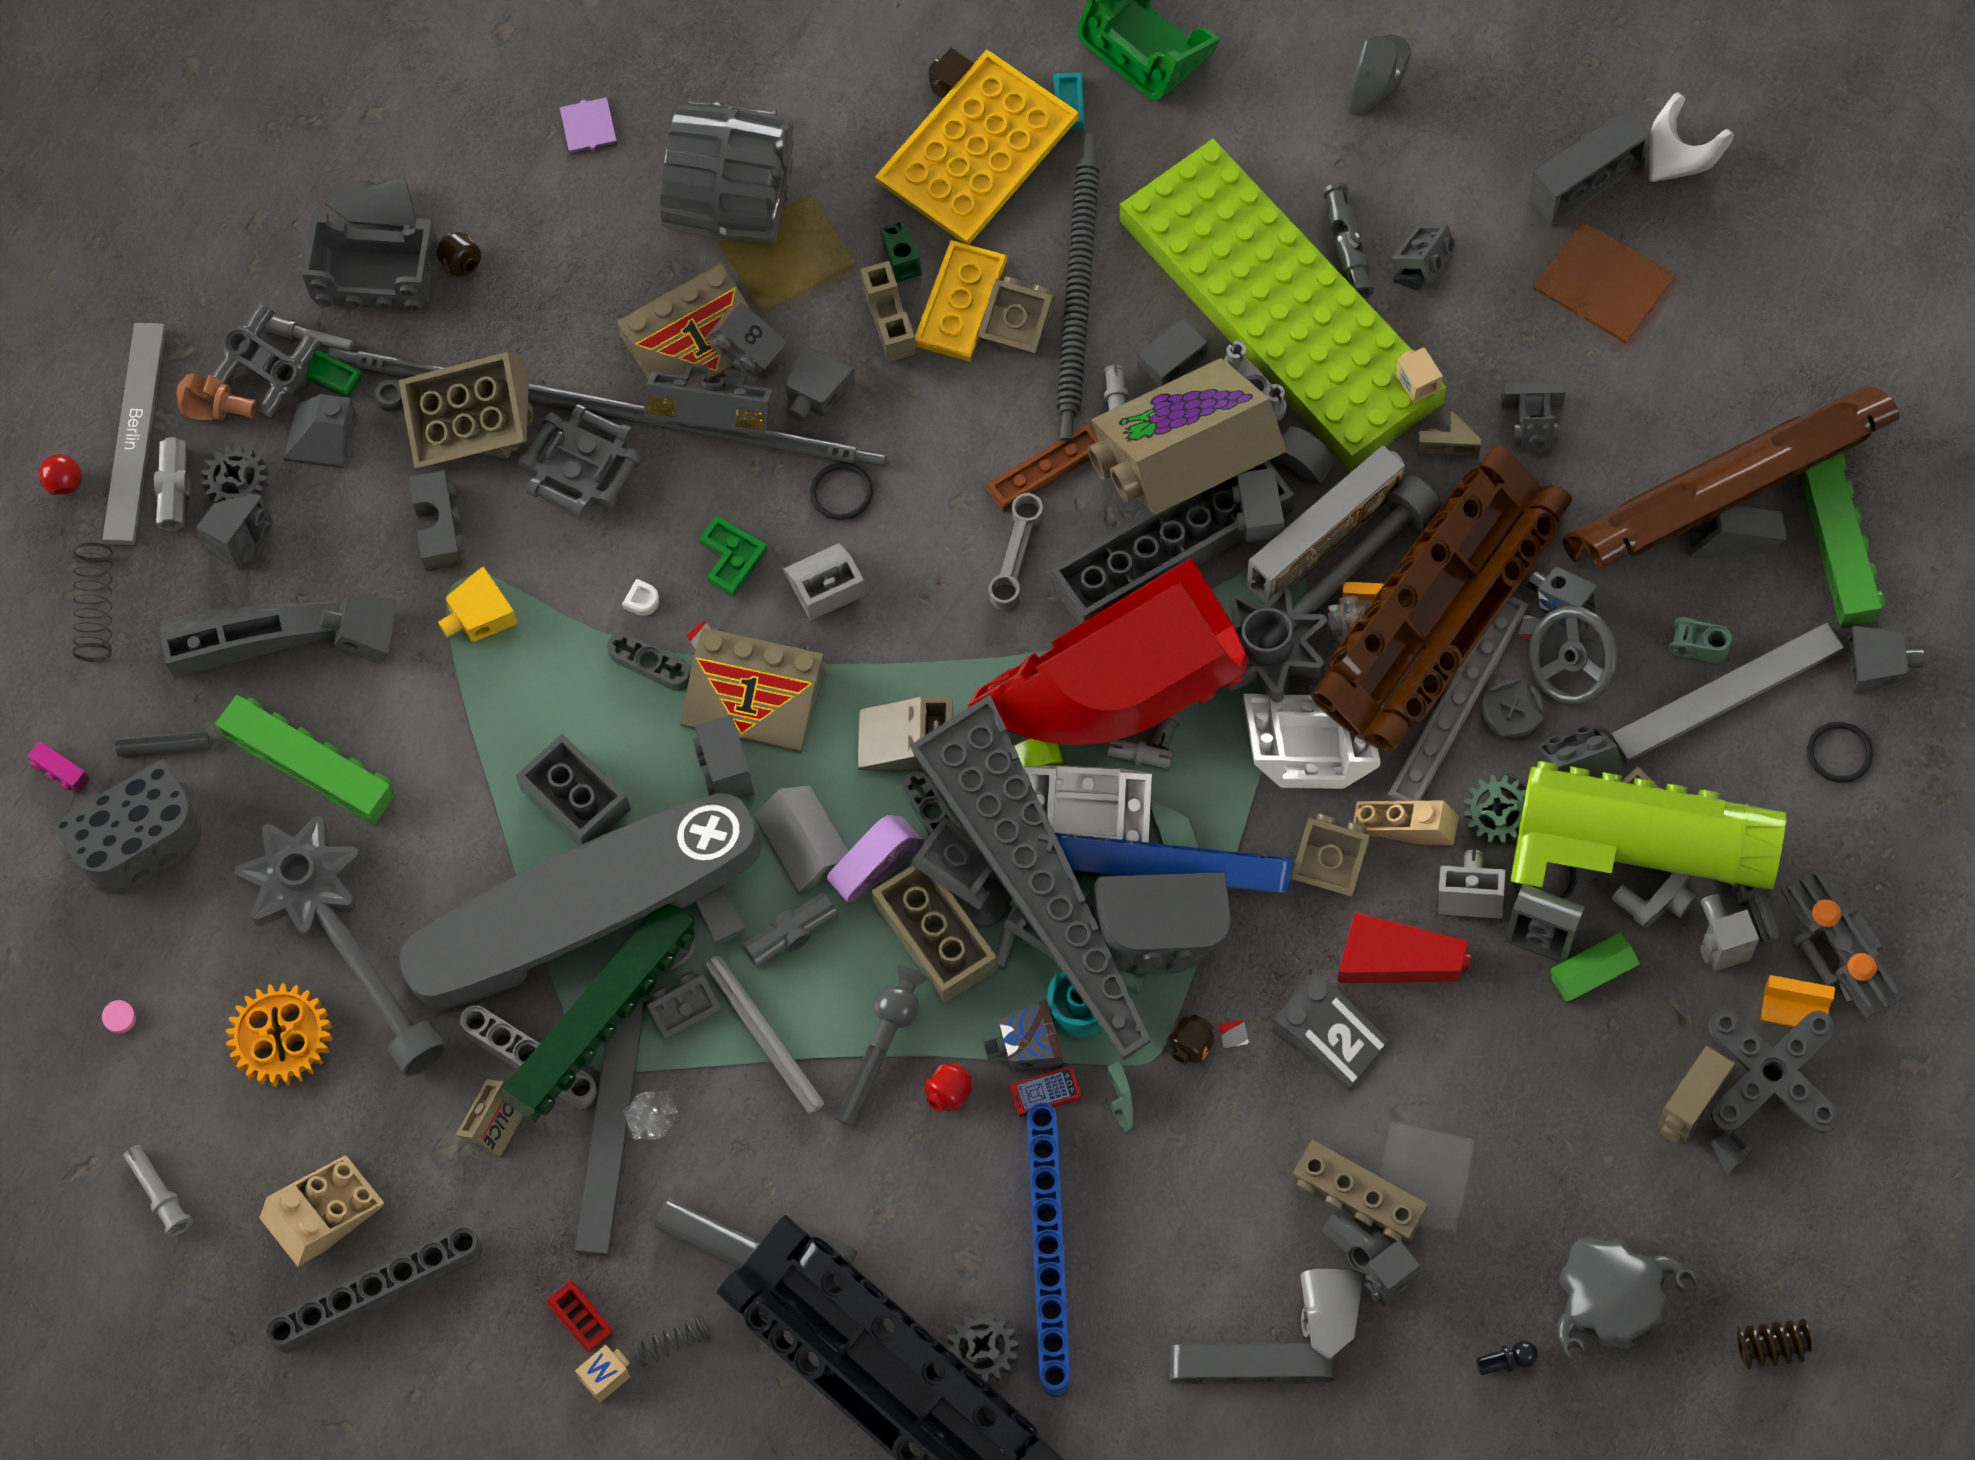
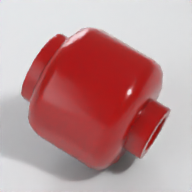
M955 1063L940 1065L924 1085V1091L928 1097L926 1099L928 1105L937 1112H942V1110L947 1112L957 1111L972 1092L970 1074L963 1067Z

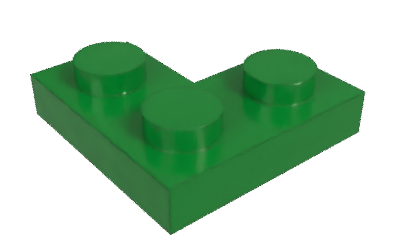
M717 515L699 537L701 545L722 556L707 576L708 583L732 597L735 596L768 551L767 544Z

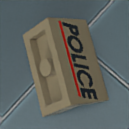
M486 1079L456 1136L465 1142L479 1144L496 1157H501L524 1115L504 1102L502 1089L506 1084L504 1081Z

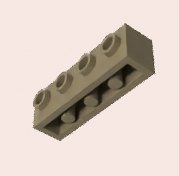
M1311 1140L1292 1173L1293 1180L1297 1182L1295 1186L1309 1195H1313L1314 1192L1326 1198L1324 1202L1328 1206L1341 1212L1343 1208L1355 1214L1353 1218L1368 1228H1371L1372 1224L1384 1230L1382 1234L1394 1243L1400 1240L1410 1244L1428 1212V1203L1314 1140Z

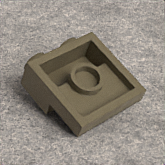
M1005 276L1004 281L995 279L978 337L1037 355L1045 327L1048 326L1056 298L1050 295V289L1039 285H1033V288L1029 289L1021 286L1022 281Z
M1317 813L1316 819L1308 817L1291 879L1353 897L1371 835L1366 834V827L1348 822L1346 828L1334 825L1336 818Z

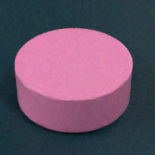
M122 1000L112 1001L102 1012V1022L110 1032L123 1034L134 1026L136 1013L129 1003Z

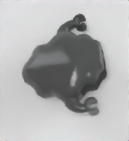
M1585 1237L1576 1240L1570 1247L1566 1266L1559 1276V1283L1569 1296L1565 1312L1560 1316L1557 1323L1558 1338L1564 1347L1566 1359L1573 1362V1357L1568 1351L1572 1347L1579 1348L1583 1355L1585 1353L1583 1342L1577 1338H1572V1333L1575 1329L1581 1333L1596 1336L1598 1342L1604 1347H1620L1623 1350H1629L1636 1344L1646 1341L1651 1335L1661 1330L1662 1318L1668 1307L1667 1296L1662 1291L1664 1274H1674L1676 1276L1677 1289L1684 1293L1685 1288L1680 1280L1682 1278H1689L1696 1285L1695 1273L1690 1269H1686L1676 1259L1666 1255L1652 1257L1634 1253L1624 1239Z

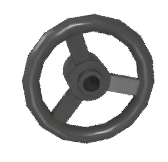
M1565 606L1549 612L1536 625L1529 642L1528 662L1534 681L1544 694L1560 704L1580 706L1597 700L1610 687L1617 671L1618 648L1612 630L1601 616L1585 607ZM1566 619L1568 641L1560 648L1559 658L1543 667L1541 662V646L1546 633L1557 622ZM1580 619L1593 626L1602 639L1605 649L1604 668L1599 664L1603 656L1600 645L1592 639H1582ZM1564 670L1572 672L1584 670L1596 679L1597 682L1589 690L1580 693H1569L1554 686L1549 679Z

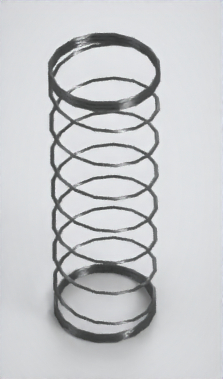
M85 542L74 548V559L76 561L96 563L108 559L111 563L109 570L112 569L113 564L109 558L112 557L113 550L107 544ZM87 546L106 548L111 553L107 556L93 552L77 554L76 550ZM79 554H96L103 557L90 558ZM82 566V567L75 568L74 571H73L76 575L84 576V577H94V576H99V575H102V574H97V575H80V574H77V573L75 572V570H76V569H79V568H85V567H86V568H96V569H100V570L105 571V572L102 573V574L108 573V571H106V570H104V569H101V568H98V567H93V566ZM81 580L75 582L73 586L79 590L91 591L108 587L110 583L106 585L98 581ZM88 581L105 586L96 589H81L76 587L75 584ZM108 587V588L110 589L111 594H110V596H109L107 599H109V598L111 597V595H112V590H111L110 587ZM80 594L73 598L79 604H97L107 600L104 597L93 594ZM89 595L105 600L95 603H81L76 601L75 598ZM108 601V602L110 603V606H111V607H110V610L108 611V612H110L111 609H112V604H111L110 601ZM80 608L73 612L79 618H96L108 615L104 611L93 608ZM89 609L105 614L94 617H82L75 615V611ZM80 622V623H77V624H74V625H73V628H74L75 625L83 624V623L96 624V625H100V626L104 627V628H102V629L94 630V631H82V630L75 629V630H77V631H79V632H96V631L103 630V629H105V628L108 629V628H107L108 626H103V625H101V624L93 623V622ZM80 636L73 639V643L77 646L73 648L72 654L75 658L82 661L99 662L111 657L112 647L107 642L109 639L105 641L97 637ZM86 637L100 639L104 642L78 644L74 640ZM83 647H99L109 651L106 655L96 658L75 654L77 649Z

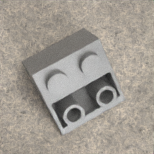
M839 543L783 569L810 621L866 596L864 579L851 555Z

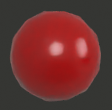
M56 454L42 462L39 468V480L42 487L48 493L63 495L74 492L79 487L82 480V472L79 464L68 455Z

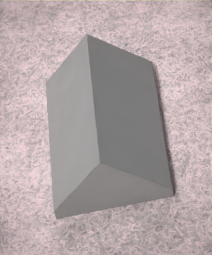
M810 786L780 788L754 815L799 894L826 881L829 872L849 852Z

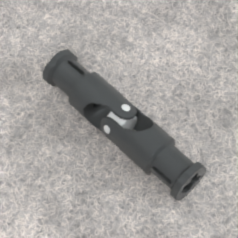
M1345 183L1331 184L1323 189V198L1328 202L1330 210L1328 218L1338 250L1341 269L1350 285L1365 299L1374 294V285L1369 281L1367 273L1369 265L1362 245L1353 206L1349 204L1347 196L1349 193L1348 185Z

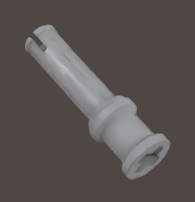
M135 1145L129 1148L133 1155L126 1151L123 1154V1158L127 1161L151 1199V1210L154 1215H159L166 1226L165 1233L168 1237H174L183 1233L192 1225L193 1219L190 1215L185 1214L180 1207L177 1194L168 1191L144 1153L142 1146Z

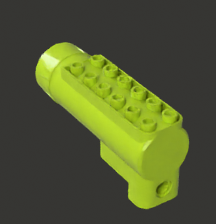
M1538 761L1537 767L1531 766L1511 882L1543 887L1547 862L1611 874L1613 864L1617 862L1729 883L1730 885L1739 884L1773 890L1781 857L1786 812L1748 806V803L1726 802L1719 799L1720 793L1699 789L1698 795L1686 793L1687 787L1667 783L1665 790L1654 788V781L1634 778V784L1621 782L1622 775L1602 772V778L1589 776L1590 770L1570 766V772H1563L1557 770L1558 764Z

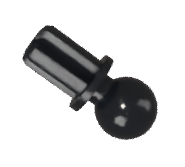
M1523 1340L1517 1342L1511 1351H1508L1504 1345L1501 1346V1351L1478 1357L1476 1364L1481 1375L1504 1369L1512 1372V1364L1523 1368L1532 1366L1538 1358V1351L1533 1343Z

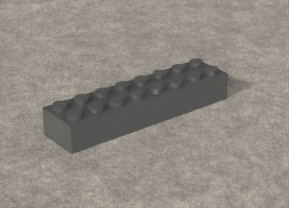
M1268 460L1245 472L1274 467ZM1274 468L1284 517L1293 512L1294 494ZM1237 476L1154 515L1150 511L1051 568V585L1078 624L1108 608L1191 557L1198 567L1245 540V531L1239 532L1237 513H1241L1240 504H1234L1231 486L1237 485Z

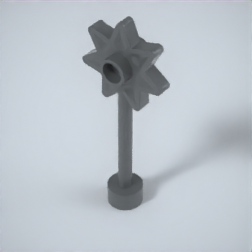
M1411 475L1400 482L1387 495V503L1392 512L1294 606H1292L1291 590L1286 586L1281 587L1263 606L1239 594H1233L1230 597L1234 626L1249 661L1245 669L1246 672L1241 675L1243 680L1228 689L1224 685L1227 691H1233L1258 680L1271 700L1279 703L1284 698L1290 675L1317 678L1324 675V661L1311 646L1327 632V617L1323 614L1314 613L1405 525L1412 530L1422 531L1429 524L1442 504L1437 494L1428 484Z
M319 815L314 816L295 837L290 836L270 823L264 824L261 830L266 856L239 864L234 870L241 883L260 891L250 912L255 925L263 926L289 915L302 938L310 939L314 934L318 921L397 1036L390 1043L388 1053L403 1075L406 1077L414 1076L433 1066L446 1053L448 1048L446 1043L430 1021L413 1025L336 913V911L351 912L356 908L352 895L340 880L361 862L362 857L358 849L354 846H328L327 826Z

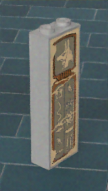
M1382 445L1249 559L1246 587L1265 604L1281 587L1286 586L1290 589L1388 504L1387 495L1403 481L1405 465L1402 458L1396 452H1390Z

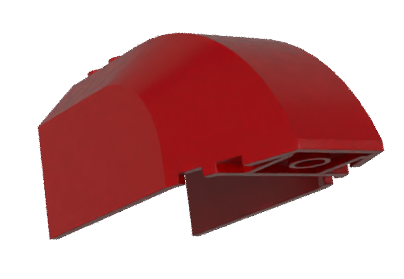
M1191 557L1050 642L1053 648L1040 657L1034 652L1020 665L1013 669H1008L975 691L967 705L971 707L988 695H991L1007 731L1048 743L1072 745L1103 743L1132 736L1147 730L1196 701L1200 705L1209 701L1216 695L1215 690L1224 685L1227 689L1231 688L1243 680L1241 675L1246 672L1245 669L1249 659L1234 624Z

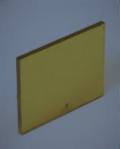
M813 195L785 208L780 234L774 243L723 240L719 243L720 248L738 274L739 281L743 282L762 313L856 264L855 259L836 232V227L832 226Z

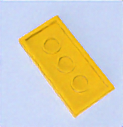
M950 240L915 334L916 347L971 362L979 341L978 334L995 279L1001 280L1008 261V255Z

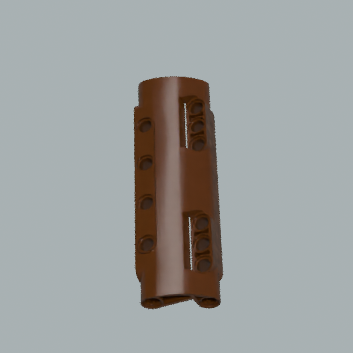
M1862 386L1802 417H1794L1626 501L1618 509L1566 534L1562 540L1565 551L1573 562H1577L1590 555L1600 569L1626 557L1627 554L1632 556L1640 555L1859 445L1868 439L1872 432L1899 420L1898 407L1893 399L1881 390L1870 386Z
M1493 446L1479 466L1470 470L1460 480L1330 657L1327 664L1330 669L1311 694L1315 704L1332 720L1357 738L1384 752H1393L1413 723L1422 720L1427 715L1557 532V522L1572 503L1571 495L1557 485L1541 487L1509 450L1502 446ZM1519 515H1521V517H1520L1519 520L1516 522V524L1514 525V527L1511 529V531L1508 533V535H1507L1506 538L1503 540V542L1501 543V545L1498 547V549L1495 551V553H1494L1493 556L1490 558V560L1488 561V563L1485 565V567H1484V568L1482 569V571L1480 572L1479 570H1480L1481 567L1484 565V563L1486 562V560L1489 558V556L1491 555V553H1492V552L1494 551V549L1497 547V545H1498L1499 542L1502 540V538H1503L1504 535L1507 533V531L1510 529V527H1511L1512 524L1515 522V520L1517 519V517H1518ZM1422 649H1425V650L1423 651V653L1420 655V657L1418 658V660L1415 662V664L1412 666V668L1410 669V671L1407 673V675L1405 676V678H1404V679L1402 680V682L1399 684V686L1397 687V689L1394 691V693L1392 694V696H1391V697L1389 698V700L1386 702V704L1384 705V707L1381 708L1382 704L1385 702V700L1387 699V697H1388V696L1390 695V693L1393 691V689L1395 688V686L1398 684V682L1400 681V679H1401V678L1403 677V675L1406 673V671H1407L1408 668L1411 666V664H1412L1413 661L1416 659V657L1419 655V653L1421 652V650H1422Z

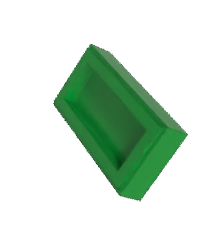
M319 350L315 352L307 364L309 367L307 373L308 381L341 397L349 398L363 377L361 370L340 360L328 357L327 354Z

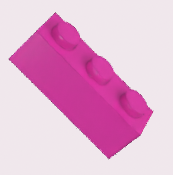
M40 741L27 756L31 761L30 765L35 770H43L50 780H58L61 782L60 785L69 792L73 790L78 793L89 780L88 775L83 769Z

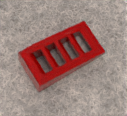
M573 1280L568 1282L545 1302L587 1353L614 1332ZM572 1294L576 1299L562 1310L559 1304ZM581 1304L584 1309L570 1320L567 1314ZM589 1314L593 1319L578 1330L575 1325ZM598 1324L602 1329L587 1340L583 1335Z

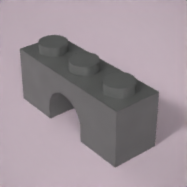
M445 470L409 476L412 504L417 517L426 515L438 517V521L433 527L417 531L420 555L425 571L462 565L460 553H465L466 549L463 535H457L456 526L461 525V518L458 507L453 508L452 499L457 498L454 480L448 481Z

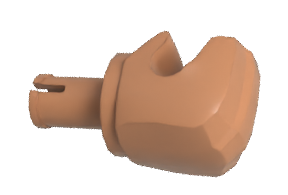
M187 374L177 387L178 408L183 416L190 419L204 421L223 420L227 413L253 419L257 410V401L255 399L251 400L232 395L230 386L212 375H208V378L205 379L197 374Z

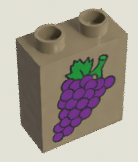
M1222 358L1091 419L1099 442L1087 448L1090 460L1100 478L1105 480L1111 477L1119 495L1125 502L1137 498L1154 515L1287 452L1270 398Z

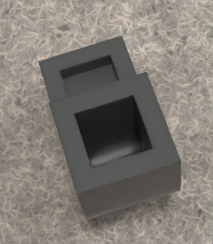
M1290 426L1287 432H1281L1287 452L1270 459L1269 462L1287 465L1299 481L1321 484L1337 460L1315 436L1305 430Z

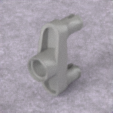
M1241 341L1232 342V346L1229 344L1226 348L1227 356L1224 360L1270 398L1277 421L1281 420L1286 414L1284 388L1279 384H1271L1246 358V346Z
M1672 873L1651 900L1644 901L1626 886L1622 885L1613 895L1612 901L1634 916L1633 920L1646 928L1659 919L1667 910L1678 918H1683L1695 903L1698 895L1686 887L1691 876Z

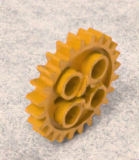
M285 983L281 984L279 991H275L273 986L269 984L268 993L263 994L257 988L256 999L253 1000L245 996V1001L248 1004L245 1008L238 1005L235 1006L240 1015L239 1017H229V1021L235 1028L226 1029L228 1037L233 1038L227 1041L226 1045L229 1050H234L230 1057L233 1062L239 1061L236 1067L240 1072L247 1070L246 1076L249 1080L257 1076L260 1085H264L269 1078L272 1086L276 1087L279 1079H283L285 1084L290 1086L292 1076H295L301 1082L303 1081L301 1072L304 1070L314 1074L311 1067L313 1062L320 1065L323 1064L319 1053H329L328 1047L323 1042L332 1040L331 1034L326 1032V1030L332 1028L329 1020H324L328 1013L325 1008L319 1009L322 1004L318 998L311 1000L312 995L309 990H306L301 995L298 985H295L288 992ZM274 1009H278V1024L283 1030L280 1036L285 1050L286 1059L284 1061H280V1046L275 1039L278 1037V1032L273 1018ZM300 1012L296 1020L291 1022L285 1021L289 1013ZM259 1019H268L264 1027L254 1028L255 1023ZM298 1041L305 1042L301 1050L296 1052L290 1051L294 1043ZM266 1048L273 1049L269 1057L259 1058L262 1050Z

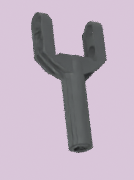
M671 1199L663 1203L655 1219L656 1229L737 1268H741L765 1238L762 1237L754 1240ZM796 1222L811 1237H818L824 1240L849 1263H853L858 1253L854 1248L808 1225ZM759 1308L760 1318L768 1322V1313L763 1308ZM787 1308V1309H788L791 1313H793L800 1321H802L809 1329H811L815 1334L817 1333V1332H816L812 1327H810L803 1319H801L794 1311H792L791 1309Z

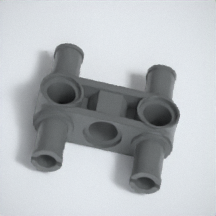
M259 302L246 324L239 325L237 329L231 330L224 339V352L222 353L225 356L212 376L228 385L238 368L246 365L269 380L271 387L256 409L273 419L286 396H293L295 392L305 387L309 371L307 364L322 343L308 333H305L293 354L286 356L261 340V333L272 316L275 315V312ZM246 340V346L239 351L240 343ZM293 370L292 378L285 381L286 374Z

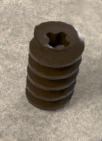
M1800 1319L1797 1326L1793 1321L1789 1320L1785 1323L1784 1329L1779 1322H1774L1771 1330L1766 1324H1760L1757 1332L1753 1326L1749 1325L1745 1328L1744 1334L1737 1327L1739 1353L1747 1369H1751L1752 1359H1756L1761 1368L1764 1367L1766 1357H1770L1773 1365L1777 1366L1780 1355H1783L1787 1364H1791L1792 1354H1796L1799 1361L1803 1363L1806 1352L1811 1353L1812 1350L1810 1330L1805 1319Z

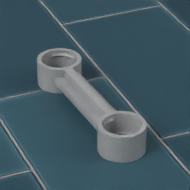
M1023 493L1017 496L1012 503L1014 527L1000 575L993 578L989 584L990 602L999 610H1010L1020 600L1018 576L1031 530L1039 525L1043 518L1042 501L1032 493ZM1032 504L1038 508V513L1031 518H1024L1017 514V509L1021 505ZM1001 585H1008L1015 589V595L1007 600L996 598L993 592Z

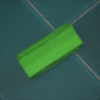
M1618 933L1551 968V977L1566 1002L1638 966L1640 963L1631 945L1621 933Z

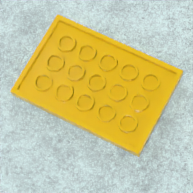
M986 49L878 172L875 180L879 185L956 239L970 245L1079 119V112Z

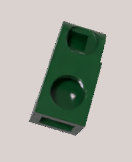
M904 222L880 228L883 246L889 258L896 283L921 276L920 258Z

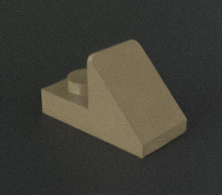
M1451 411L1449 432H1443L1439 429L1419 431L1417 456L1479 458L1481 439Z

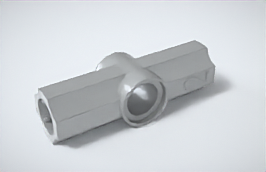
M176 437L165 438L164 441L160 442L159 471H156L154 474V490L157 498L156 524L158 528L167 531H178L185 526V500L190 495V479L187 471L188 445L186 440H180Z

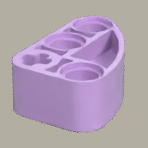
M887 815L875 823L829 872L827 880L846 902L851 903L877 887L902 867L922 847L924 840L903 817Z

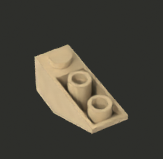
M1444 800L1357 801L1353 823L1366 827L1365 833L1371 836L1419 845H1454L1459 816Z

